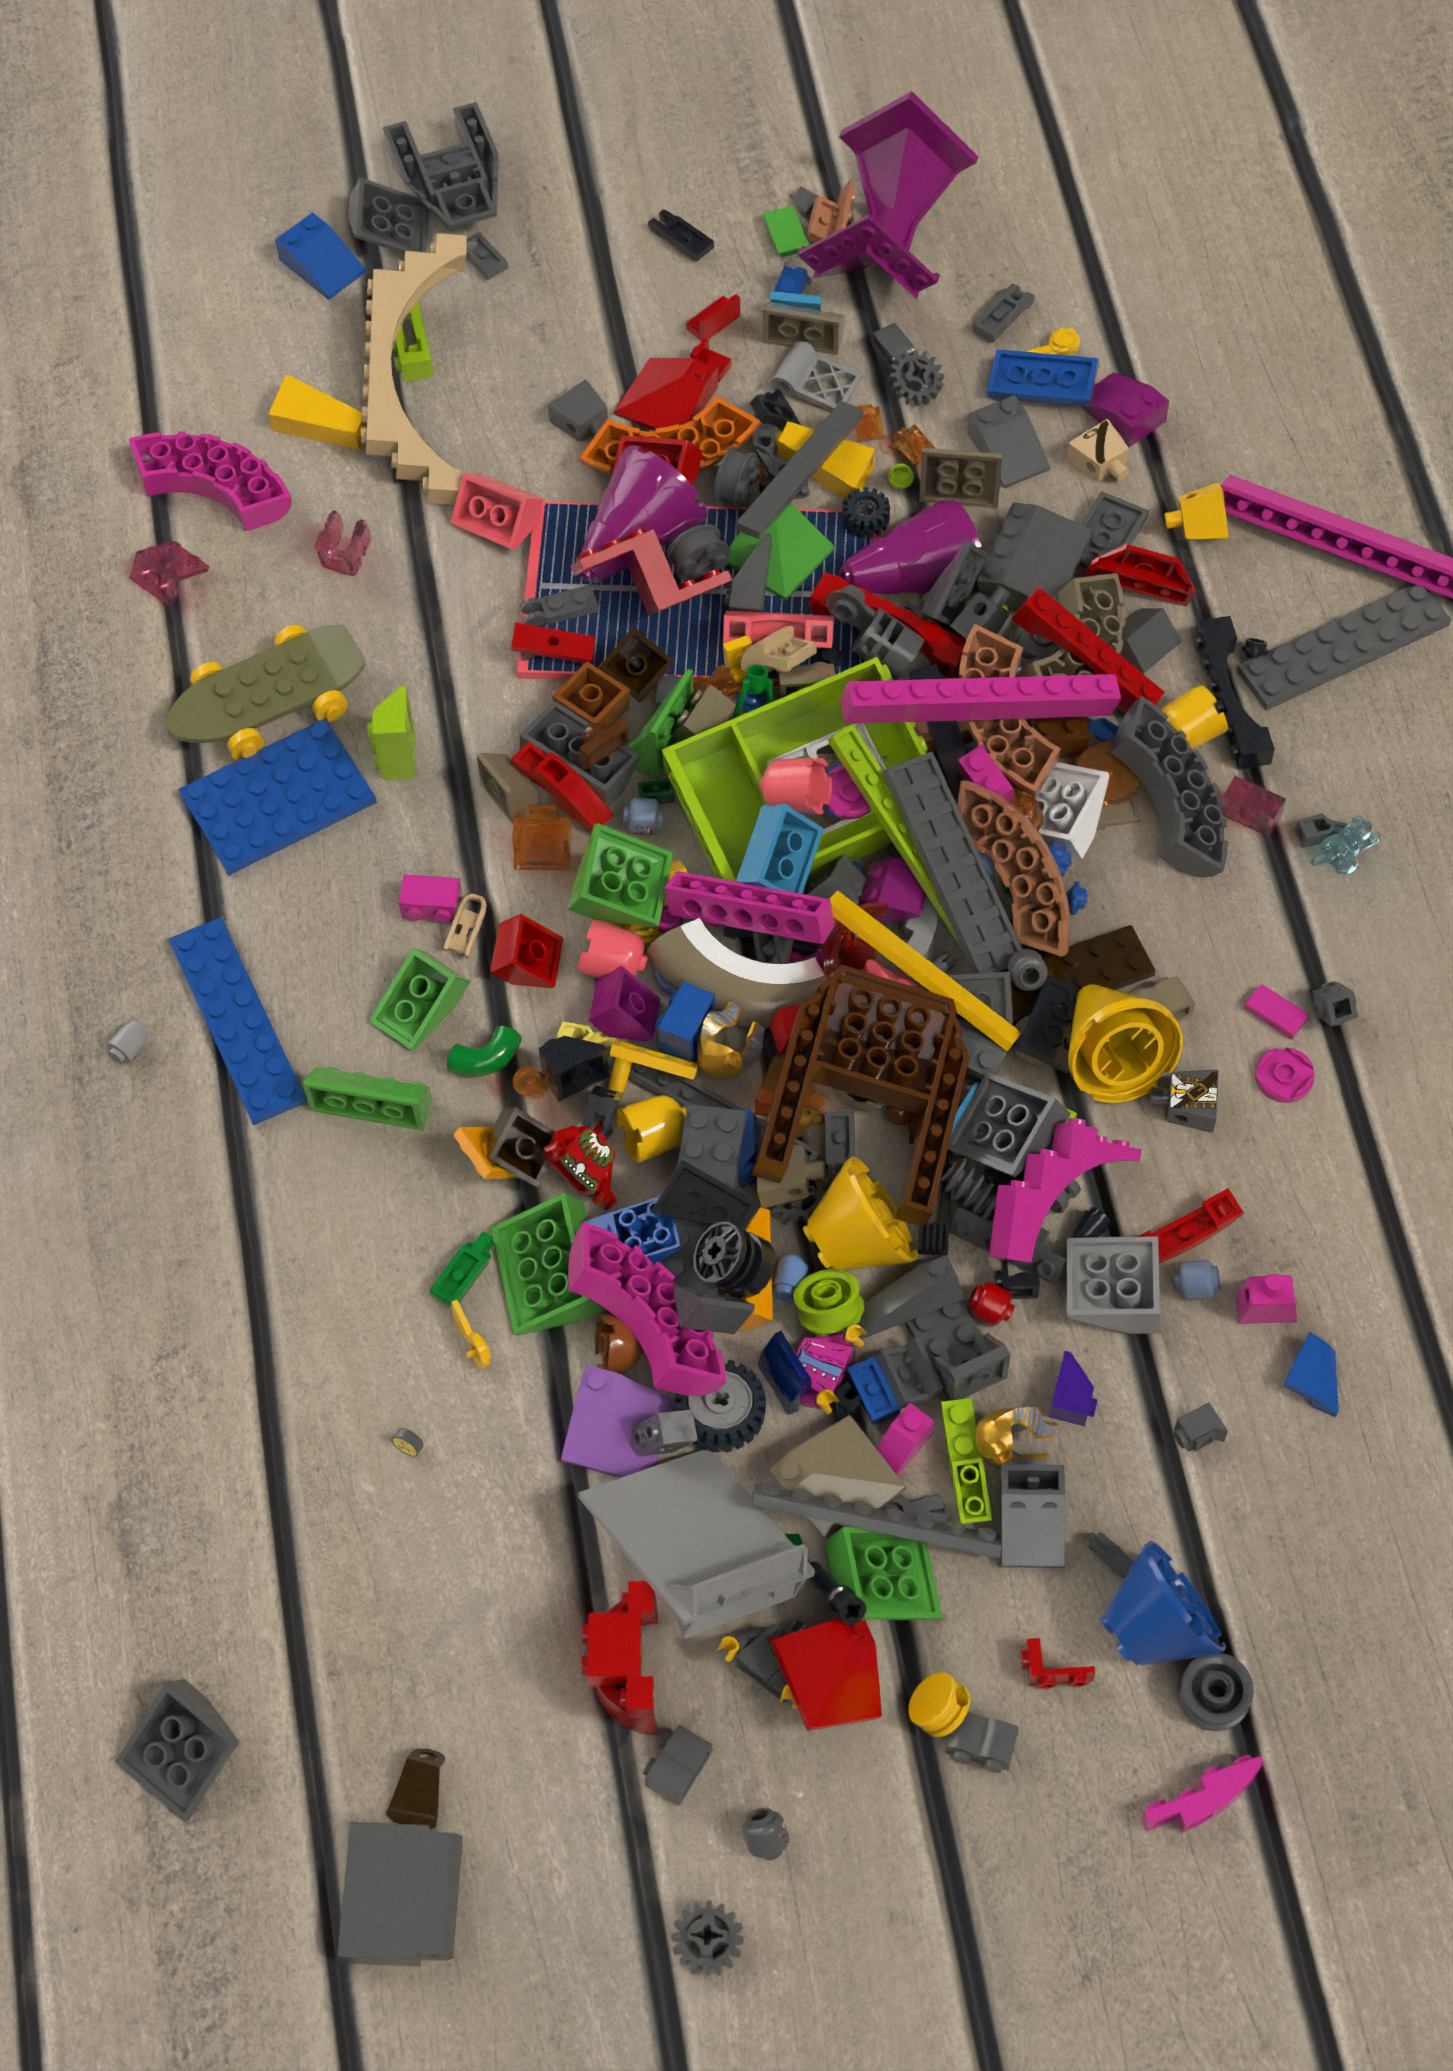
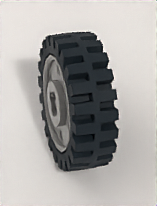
M729 1359L727 1364H724L727 1382L720 1389L702 1396H687L677 1393L675 1395V1411L692 1409L698 1439L692 1444L695 1445L698 1442L703 1450H706L708 1446L712 1448V1452L718 1453L719 1448H724L725 1452H731L732 1446H736L738 1450L744 1446L745 1441L749 1444L754 1439V1434L758 1435L761 1425L764 1423L766 1396L760 1379L756 1380V1374L752 1370L747 1372L745 1365L740 1363L736 1367L735 1361Z

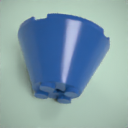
M1154 1541L1147 1542L1141 1549L1107 1607L1105 1615L1100 1617L1102 1624L1110 1634L1114 1632L1120 1643L1117 1644V1648L1126 1661L1131 1659L1136 1665H1149L1220 1654L1226 1649V1645L1224 1642L1220 1645L1217 1638L1222 1634L1213 1616L1183 1572L1178 1575L1169 1563L1172 1558Z

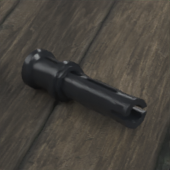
M809 1562L815 1569L813 1577L806 1580L813 1584L827 1598L826 1603L833 1612L838 1613L839 1618L845 1624L853 1625L860 1622L866 1613L865 1602L859 1597L854 1596L853 1591L847 1585H839L818 1562Z

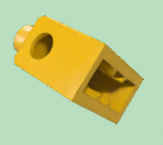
M1219 482L1179 496V510L1164 513L1166 528L1182 526L1185 539L1229 538L1223 489Z

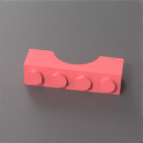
M726 610L724 615L723 643L746 635L749 636L752 643H756L779 628L792 626L793 637L816 642V647L832 648L834 616Z

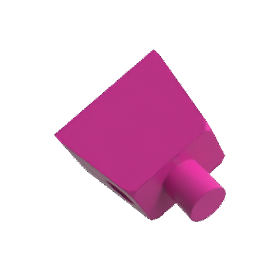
M1270 1274L1268 1276L1248 1277L1236 1294L1239 1324L1297 1322L1293 1278L1291 1275Z

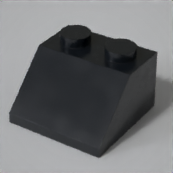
M564 1035L558 1039H550L542 1047L538 1048L542 1075L558 1102L610 1077L607 1049L603 1044Z

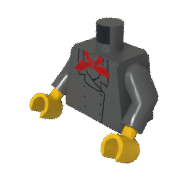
M796 1620L787 1632L778 1625L772 1624L768 1628L760 1627L734 1638L731 1636L723 1637L716 1650L724 1649L728 1651L725 1657L727 1662H730L735 1654H738L736 1656V1667L777 1697L779 1702L785 1703L787 1699L792 1700L791 1708L797 1709L771 1641L807 1629L808 1627L804 1623Z

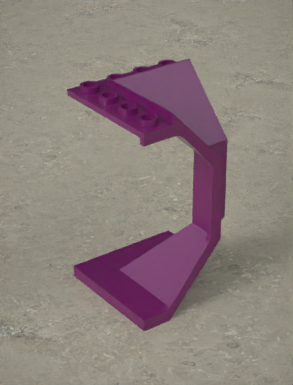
M911 91L841 130L839 138L851 148L856 157L869 215L806 248L804 246L800 247L797 255L814 270L812 279L860 271L877 262L916 299L920 291L938 283L940 275L937 272L933 274L909 252L919 222L961 171L977 163L978 155Z

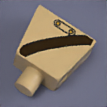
M1108 419L1068 443L1067 460L1095 481H1101L1112 475L1120 482L1130 472L1125 466L1128 458V446Z

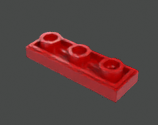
M515 622L511 651L583 664L586 661L592 663L595 636Z

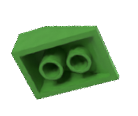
M413 947L369 1021L414 1051L455 1008L469 986L470 981L429 953Z

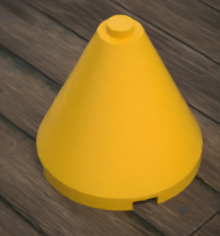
M1095 984L1083 987L1076 996L1068 1054L1069 1071L1079 1089L1090 1094L1094 1100L1105 1103H1121L1142 1097L1151 1092V1087H1158L1156 1081L1167 1070L1169 1073H1172L1182 1053L1183 1034L1176 1018L1165 1006L1153 1000Z

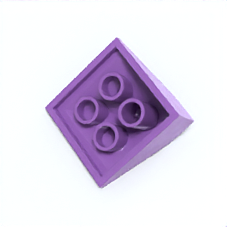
M587 1365L577 1392L561 1462L619 1478L656 1466L660 1454L639 1457L638 1448L635 1447L633 1441L634 1426L658 1413L673 1412L675 1399L616 1372Z

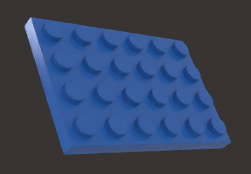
M326 718L258 750L255 755L242 758L178 789L181 798L228 876L377 803L375 795Z

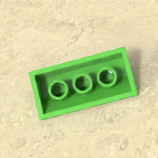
M316 1067L303 1082L311 1111L424 1131L432 1103L430 1089L422 1083H403L390 1077L375 1078L362 1072L352 1074L341 1072L334 1067H327L325 1069Z

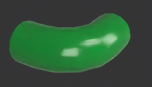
M498 1026L488 1044L481 1048H470L455 1044L448 1057L447 1070L459 1075L472 1077L494 1074L508 1065L514 1057L522 1041V1036L512 1028Z

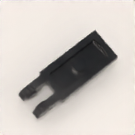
M666 209L659 212V218L662 222L655 218L648 221V226L653 233L661 236L697 262L714 248V241L710 237Z

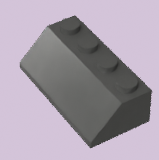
M554 700L519 735L520 749L530 741L547 755L552 751L574 769L609 808L624 793L640 761V755L623 745L591 768L585 770L579 764V747L584 744L582 740L583 729L591 723Z

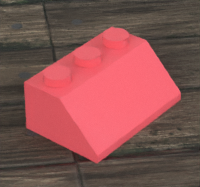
M463 473L450 524L516 550L537 525L544 499L482 473Z

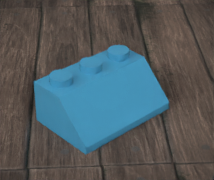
M785 803L773 806L762 805L736 882L802 894L824 828L804 815L792 810Z

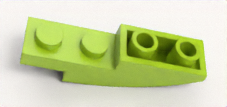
M972 1398L941 1402L945 1446L960 1523L971 1524L992 1521L983 1458H981L975 1440L976 1421Z

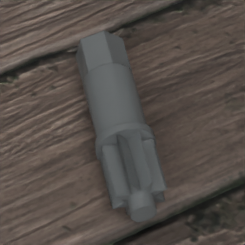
M1091 1532L1086 1538L1090 1541L1088 1548L1099 1556L1104 1563L1109 1564L1125 1578L1134 1560L1120 1549V1546H1117L1102 1532L1097 1535Z

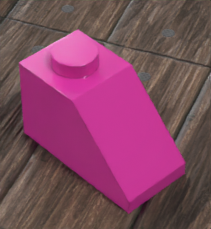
M909 1403L889 1427L877 1450L897 1476L932 1437L934 1420Z

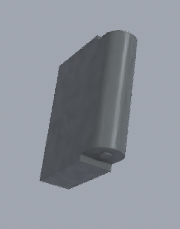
M350 1822L337 1954L341 1964L421 1967L422 1960L444 1961L453 1959L463 1836L449 1832H432L429 1825Z

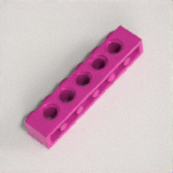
M677 871L664 887L669 913L672 916L693 920L700 918L703 922L819 944L824 943L835 927L831 902L827 898Z

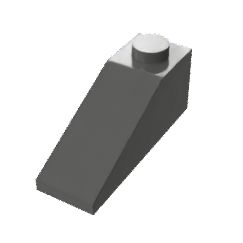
M771 533L764 534L733 579L731 590H726L725 606H729L730 611H764L772 549Z

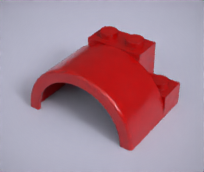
M628 1581V1592H622V1601L613 1606L607 1613H588V1624H582V1644H588V1655L582 1656L581 1672L582 1676H587L589 1686H595L601 1704L614 1720L632 1731L647 1735H657L653 1697L654 1679L653 1676H642V1626L658 1624L656 1593L647 1581ZM627 1684V1687H621L619 1692L614 1685Z

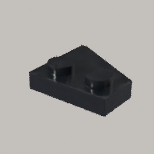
M776 389L772 394L769 391L764 395H756L750 402L755 411V417L762 424H771L781 430L785 428L788 421L801 425L780 389Z

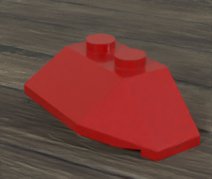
M1129 544L1121 545L1093 559L1085 573V577L1117 573L1122 589L1186 607L1195 593V587L1179 558Z

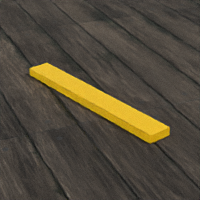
M837 890L829 898L835 919L929 992L953 999L956 1011L960 1016L1004 1050L1008 1051L1022 1032Z

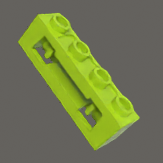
M419 302L410 311L416 344L408 345L407 352L401 326L392 349V353L397 352L398 354L397 357H394L396 372H402L404 382L434 377ZM409 314L407 315L405 320H410Z

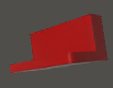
M734 294L729 299L725 296L720 297L686 322V329L700 341L704 338L707 340L711 339L741 316L740 296Z

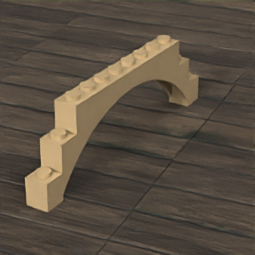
M436 233V242L430 244V253L405 251L404 261H399V271L374 269L373 279H368L367 295H372V300H367L366 315L371 316V321H366L365 336L370 337V342H365L364 358H369V363H364L363 379H368V385H363V400L368 402L367 406H362V422H367L366 428H361V444H366L365 455L392 457L391 468H396V479L422 481V492L427 493V503L455 505L460 487L461 469L452 468L437 456L410 424L396 394L392 377L391 355L397 334L414 305L439 282L457 271H465L466 235Z

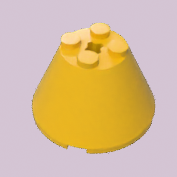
M855 1156L846 1160L809 1217L808 1225L803 1227L805 1235L810 1242L813 1243L815 1241L820 1249L818 1257L827 1269L832 1267L836 1270L846 1271L912 1263L918 1258V1253L916 1249L911 1252L909 1243L914 1240L906 1223L895 1219L897 1207L879 1180L875 1183L871 1181L866 1174L870 1169Z

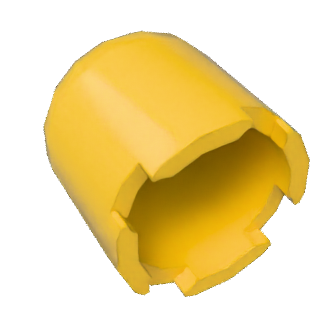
M1203 685L1193 687L1161 709L1168 716L1167 721L1177 732L1182 730L1186 734V739L1192 750L1228 730L1224 713L1222 712L1218 715L1213 706V703L1217 702V700Z
M661 1095L626 1105L616 1110L617 1128L624 1129L627 1140L622 1141V1144L632 1162H644L681 1146L686 1116L685 1107L681 1108L673 1098Z

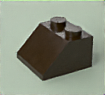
M516 1107L502 1110L489 1134L487 1159L532 1187L538 1188L550 1165L543 1158L547 1153L544 1147L550 1144L555 1131Z

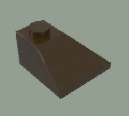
M633 626L598 669L630 689V696L641 703L675 661Z

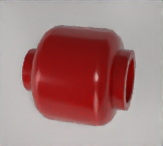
M989 1281L982 1284V1286L977 1284L967 1303V1306L971 1307L970 1313L974 1318L993 1327L1000 1324L1002 1320L1007 1322L1015 1308V1305L1011 1304L1012 1295L1010 1291Z

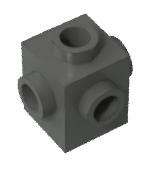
M1332 981L1323 984L1322 988L1312 991L1314 997L1312 1002L1313 1012L1317 1018L1331 1026L1341 1025L1346 1021L1358 1018L1356 997L1353 990L1339 982Z

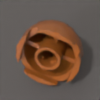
M601 1314L599 1317L603 1319V1322H597L594 1349L595 1355L601 1354L603 1364H597V1368L624 1374L633 1369L639 1361L640 1354L645 1352L630 1328L614 1314Z

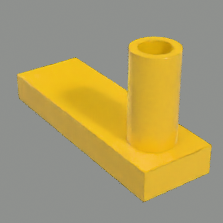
M615 1040L611 1047L610 1056L616 1057L607 1088L624 1093L633 1062L694 1080L697 1074L699 1064Z

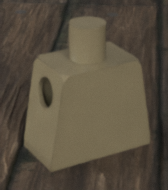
M793 1145L788 1168L781 1183L757 1177V1193L762 1208L807 1198L809 1196V1180L826 1178L824 1161L808 1162L805 1147Z

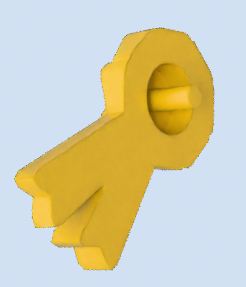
M1061 327L1059 330L1051 333L1049 345L1026 352L1070 356L1078 351L1080 337L1073 328Z
M458 1300L451 1302L454 1323L467 1341L470 1351L466 1352L467 1357L473 1356L481 1369L490 1366L491 1353L486 1341L480 1334L472 1331Z

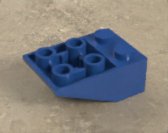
M659 1197L585 1221L618 1235L617 1240L631 1248H634L635 1245L643 1250L642 1253L654 1264L661 1262L682 1248L676 1219L651 1213Z

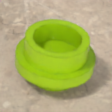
M896 464L889 470L887 479L892 487L904 489L913 483L914 474L908 465Z

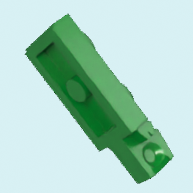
M482 1231L474 1244L468 1242L466 1245L462 1244L430 1288L429 1295L451 1308V1302L458 1300L460 1304L489 1264V1260L492 1257L489 1252L494 1246L493 1236Z

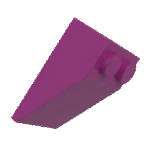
M1113 372L1094 385L1090 407H1080L1099 423L1108 419L1128 448H1130L1166 422L1169 400L1151 385Z

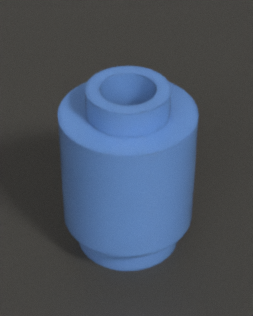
M788 1255L779 1260L772 1284L774 1289L773 1295L777 1299L794 1302L795 1288L806 1278L808 1265L804 1263L801 1257Z

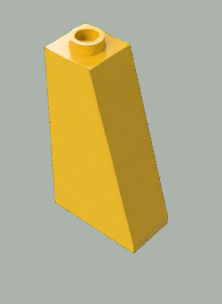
M288 375L285 376L268 413L272 431L357 450L362 445L361 428H366L367 426L366 422H362V412Z
M788 421L784 430H780L776 437L775 445L778 446V457L790 461L815 430ZM844 439L814 474L812 479L844 499L848 498L850 492L855 495V489L859 488L860 492H862L875 466V449Z

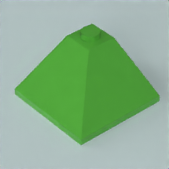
M792 503L785 508L765 532L771 533L772 537L766 589L785 601L834 550V545ZM740 531L729 547L730 555L727 565L739 572L762 537L757 539Z
M687 669L641 730L637 739L630 742L628 748L640 755L636 771L658 780L663 774L665 768L662 749L676 744L673 732L678 724L675 721L684 709L688 711L692 705L689 700L694 694L693 670Z
M596 823L572 887L568 910L593 920L657 928L660 923L665 898L664 887L668 882L673 852Z
M842 1527L825 1540L830 1570L839 1585H847L853 1591L854 1596L859 1597L865 1602L866 1613L862 1620L942 1619L926 1542L855 1527Z

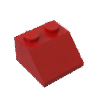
M523 914L503 921L498 926L490 973L512 985L554 988L563 937Z

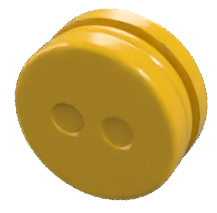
M946 1672L931 1674L918 1685L910 1699V1719L930 1736H946L953 1732L966 1717L970 1706V1693L962 1683Z

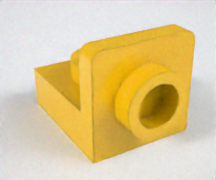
M748 635L723 644L724 664L735 683L746 679V671L741 670V659L745 650L752 646V641Z

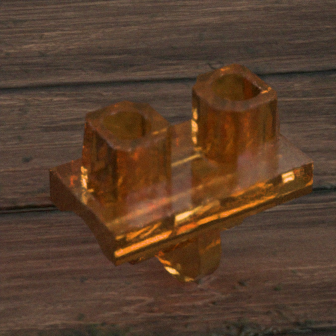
M725 665L715 668L713 675L705 679L700 676L693 678L694 693L697 689L704 690L710 684L727 698L741 692L740 686L730 667L727 668Z

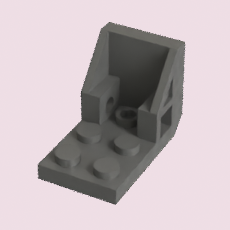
M963 1300L904 1322L912 1337L920 1338L935 1372L939 1376L943 1386L942 1391L949 1401L964 1399L1007 1378L1011 1354L1004 1343L989 1333L982 1335Z

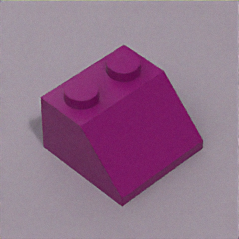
M890 857L871 863L858 906L883 926L921 917L926 893L906 862L902 859Z
M621 965L609 974L597 979L588 1021L608 1037L650 1042L654 1038L661 998Z

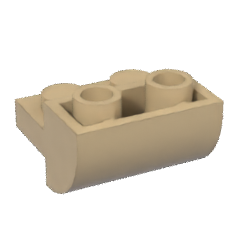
M792 626L779 628L745 650L741 659V670L746 671L751 665H762L768 669V673L773 669L778 672H788L814 655L817 643L793 637Z

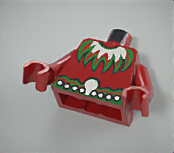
M600 1121L594 1129L589 1126L577 1127L572 1125L556 1130L553 1133L550 1144L544 1147L547 1153L543 1158L580 1195L596 1193L597 1196L593 1198V1203L598 1205L602 1202L604 1211L614 1206L617 1199L611 1191V1177L615 1151L606 1143L612 1135L613 1129L609 1125L604 1128L603 1122Z

